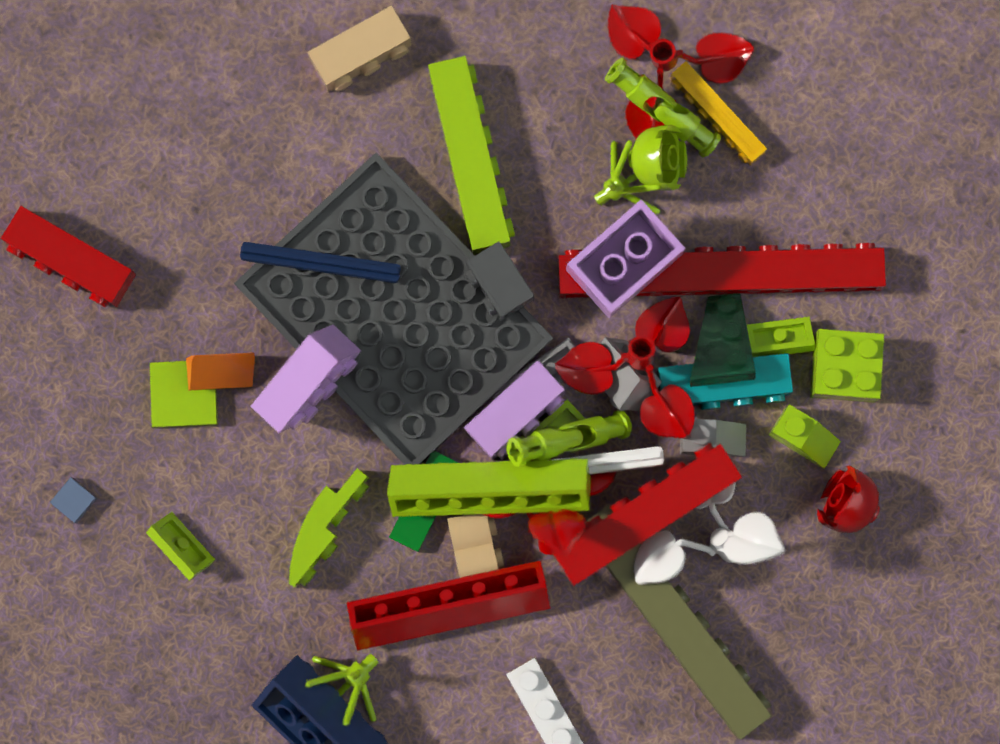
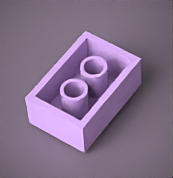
M641 199L567 263L566 271L610 319L682 256L685 247Z
M334 325L309 334L250 407L278 433L288 428L294 430L302 422L308 423L318 412L315 406L320 400H327L336 391L338 386L335 382L341 375L347 376L355 368L358 362L354 359L361 350Z
M536 361L464 428L492 460L497 456L503 460L508 456L506 449L508 439L515 436L519 437L520 435L524 437L529 436L540 426L538 419L543 414L547 413L551 416L564 404L562 397L565 395V389L539 361Z

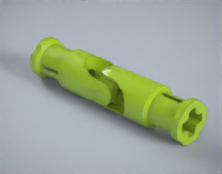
M623 57L610 67L604 79L608 84L614 83L626 93L627 99L655 120L665 125L678 127L681 133H676L678 139L689 142L699 150L698 154L702 158L707 157L714 151L721 140V135L718 132L712 133L700 123L701 120L698 116L676 103L673 97L645 74L639 75L627 65V60ZM651 97H658L653 108L646 102Z
M618 410L613 412L612 416L604 418L594 416L564 424L560 427L563 430L547 428L535 431L529 437L520 439L515 436L509 438L506 446L507 455L512 464L519 467L532 459L537 458L542 461L556 457L563 452H576L603 445L612 438L626 439L630 436L632 424L626 412Z

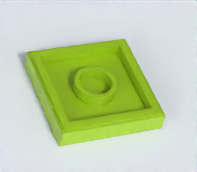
M186 361L150 363L152 428L218 425L217 389L188 391Z

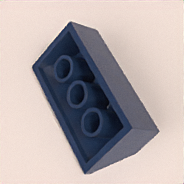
M298 655L269 682L251 705L290 744H389L384 735L374 730L363 719L357 709H354L349 725L345 726L343 720L348 703L339 696L338 691L330 684L324 683L307 687V681L320 676L315 672L310 663L302 660Z

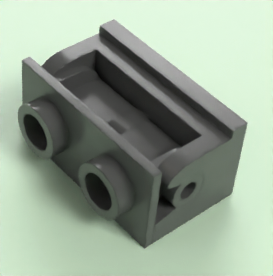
M500 241L466 261L468 271L464 274L474 290L480 287L486 297L482 300V303L491 317L497 314L502 321L505 315L509 316L534 301L532 291Z

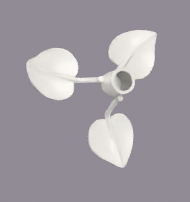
M735 483L696 507V509H703L709 506L710 512L719 525V528L714 530L710 536V546L684 539L676 541L674 535L666 530L657 532L646 539L640 546L634 562V575L639 585L661 583L675 577L682 570L686 559L685 552L681 548L682 546L707 552L710 556H714L717 553L724 561L739 564L764 561L784 553L785 550L775 525L765 514L758 512L747 514L736 522L734 532L728 529V526L720 517L715 504L726 503L732 498L735 491Z

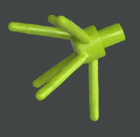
M631 140L626 142L618 163L617 142H611V178L603 183L604 189L594 195L596 202L600 206L611 199L617 201L622 197L636 204L641 199L632 195V193L655 191L661 188L659 185L630 187L629 184L638 179L636 175L632 174L626 179L620 175L633 144ZM643 200L653 213L660 214L659 208Z
M369 654L360 664L355 661L351 666L314 656L312 658L314 663L339 670L340 672L309 680L306 682V686L312 687L345 678L346 682L337 690L339 696H342L351 686L354 689L343 724L345 726L349 725L360 690L369 718L372 722H375L376 715L366 682L371 678L369 672L379 663L372 654Z

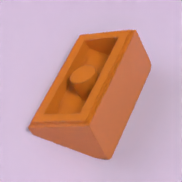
M254 352L192 355L186 358L188 391L253 387Z

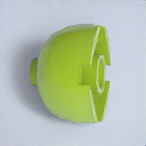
M674 125L652 127L643 131L637 137L632 150L629 152L628 162L640 183L644 185H659L661 187L659 190L661 191L676 190L681 186L677 182L679 178L686 175L687 148L685 141L678 140L676 133H681L678 127Z

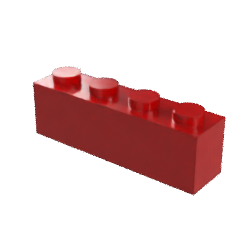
M23 206L19 207L0 238L8 244L6 251L23 260L25 255L36 261L33 265L35 268L49 276L53 271L64 277L61 283L77 292L80 287L91 292L89 299L106 308L108 303L117 308L136 276V273L130 268Z

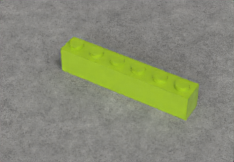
M466 56L428 64L429 75L472 253L477 255L500 241L503 248L510 247V238L515 237L511 218L505 219L502 207L508 206L504 187L497 188L495 176L500 175L496 156L490 157L487 145H491L493 142L489 126H482L480 114H485L482 96H475L472 85L478 83L474 64L468 65Z
M574 458L526 461L524 465L519 467L514 466L511 461L391 465L387 497L392 517L556 512L563 509L589 511L591 478L588 459Z

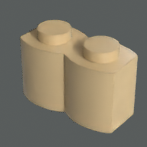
M467 514L447 519L460 578L504 567L501 548L494 549L491 536L498 535L494 518L487 517L484 514Z

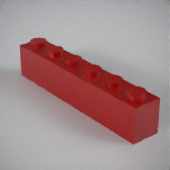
M710 442L694 453L697 459L687 466L682 460L666 471L669 477L659 484L654 478L638 489L641 495L631 502L626 496L612 505L610 508L613 513L603 520L598 514L585 523V531L574 542L566 556L553 551V555L572 585L575 586L741 479V474L722 445L719 444L714 448Z
M541 560L346 602L350 627L357 651L551 609Z

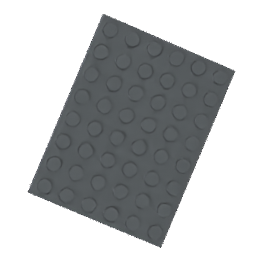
M377 153L371 156L275 246L399 264L401 266V274L398 283L261 263L254 264L234 283L296 350L309 334L330 325L337 327L361 350L354 359L358 362L355 368L347 376L341 375L335 382L338 386L335 392L404 465L421 464L433 451L443 444L553 340V337L524 307L509 316L505 315L502 321L497 314L493 317L490 316L482 303V300L486 298L480 287L474 290L464 274L468 271L466 261L475 255Z

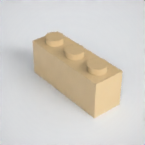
M391 5L308 51V55L328 92L333 89L341 91L349 87L353 83L352 79L363 73L364 76H368L376 72L381 67L380 63L389 58L397 60L409 52L408 48L412 44L409 34Z

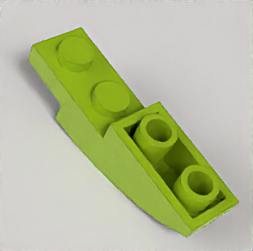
M358 468L337 493L328 486H325L306 515L296 539L290 564L289 584L294 588H297L300 583L305 587L317 573L313 568L321 558L326 561L338 547L334 543L338 537L328 528L332 524L337 527L347 516L348 511L345 508L350 501L354 499L358 502L369 488L365 484L369 479L368 476Z

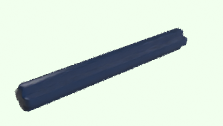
M244 242L240 251L241 260L369 280L398 283L401 274V266L399 264Z

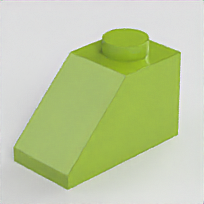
M790 404L784 408L769 433L770 437L825 469L841 443L836 436L818 421Z

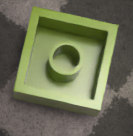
M818 329L814 333L815 351H813L810 398L871 403L880 400L884 334Z

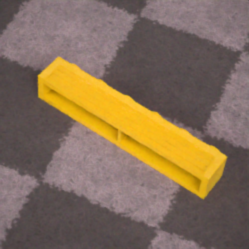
M687 61L671 73L670 83L676 90L680 89L685 94V100L690 105L694 104L699 109L697 111L704 120L708 119L712 123L711 128L714 132L721 133L724 136L726 145L731 149H736L739 153V159L744 164L748 162L751 166L766 152L767 148Z

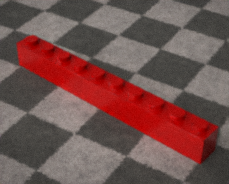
M836 243L825 244L823 249H811V245L798 244L792 245L791 250H778L777 245L759 246V251H746L745 246H729L726 248L727 251L714 252L713 247H696L694 252H683L682 256L635 297L882 291L886 287L884 248H875V243L856 244V248L843 249V244ZM566 250L565 255H559V298H590L566 271L567 263L582 250Z

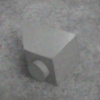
M605 337L601 342V345L605 346L611 353V365L621 358L622 353L628 352L629 343L626 340ZM626 361L617 370L611 371L613 384L605 392L610 397L611 404L621 411H640L642 402L647 397L653 395L646 370L634 369ZM654 373L656 385L658 388L662 381Z
M695 419L689 437L680 439V455H695L696 451L711 442L714 448L721 444L728 456L745 457L746 424L722 420Z

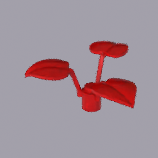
M611 5L608 33L613 48L620 56L630 60L641 57L645 49L649 51L653 65L657 69V85L662 89L664 71L673 69L678 62V58H682L695 65L702 64V74L708 81L716 84H725L735 80L742 73L754 52V46L742 37L728 33H712L698 41L696 51L699 58H694L683 53L681 49L676 50L670 40L659 39L661 36V23L652 11L642 7ZM651 97L646 102L653 108L658 97ZM631 101L628 102L625 117L635 139H637L640 133L649 128L665 125L655 120Z
M681 297L660 301L640 315L635 326L636 337L630 341L628 352L622 353L621 358L616 363L611 365L612 356L610 351L605 346L596 342H585L575 346L555 363L556 372L569 387L589 395L600 394L610 389L613 384L611 371L617 370L626 361L634 369L646 370L654 396L647 397L641 404L640 418L643 425L651 433L662 437L684 439L689 437L692 432L695 413L690 396L681 387L672 384L664 387L659 392L652 365L655 346L662 352L670 353L681 349L688 341L690 326Z
M616 471L590 474V496L604 491L615 479ZM563 509L536 515L533 512L526 513L529 518V531L538 540L540 552L547 555H553L552 552L556 551L566 556L574 542L582 535L585 529L584 517L573 510ZM499 513L484 515L492 518H506L516 513Z

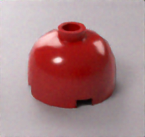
M849 465L846 466L848 469L846 472L839 469L828 481L820 498L828 497L823 511L817 510L818 521L822 525L840 533L860 531L869 523L874 522L880 511L879 492L873 479Z

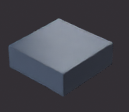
M70 477L50 503L71 521L77 523L97 498Z

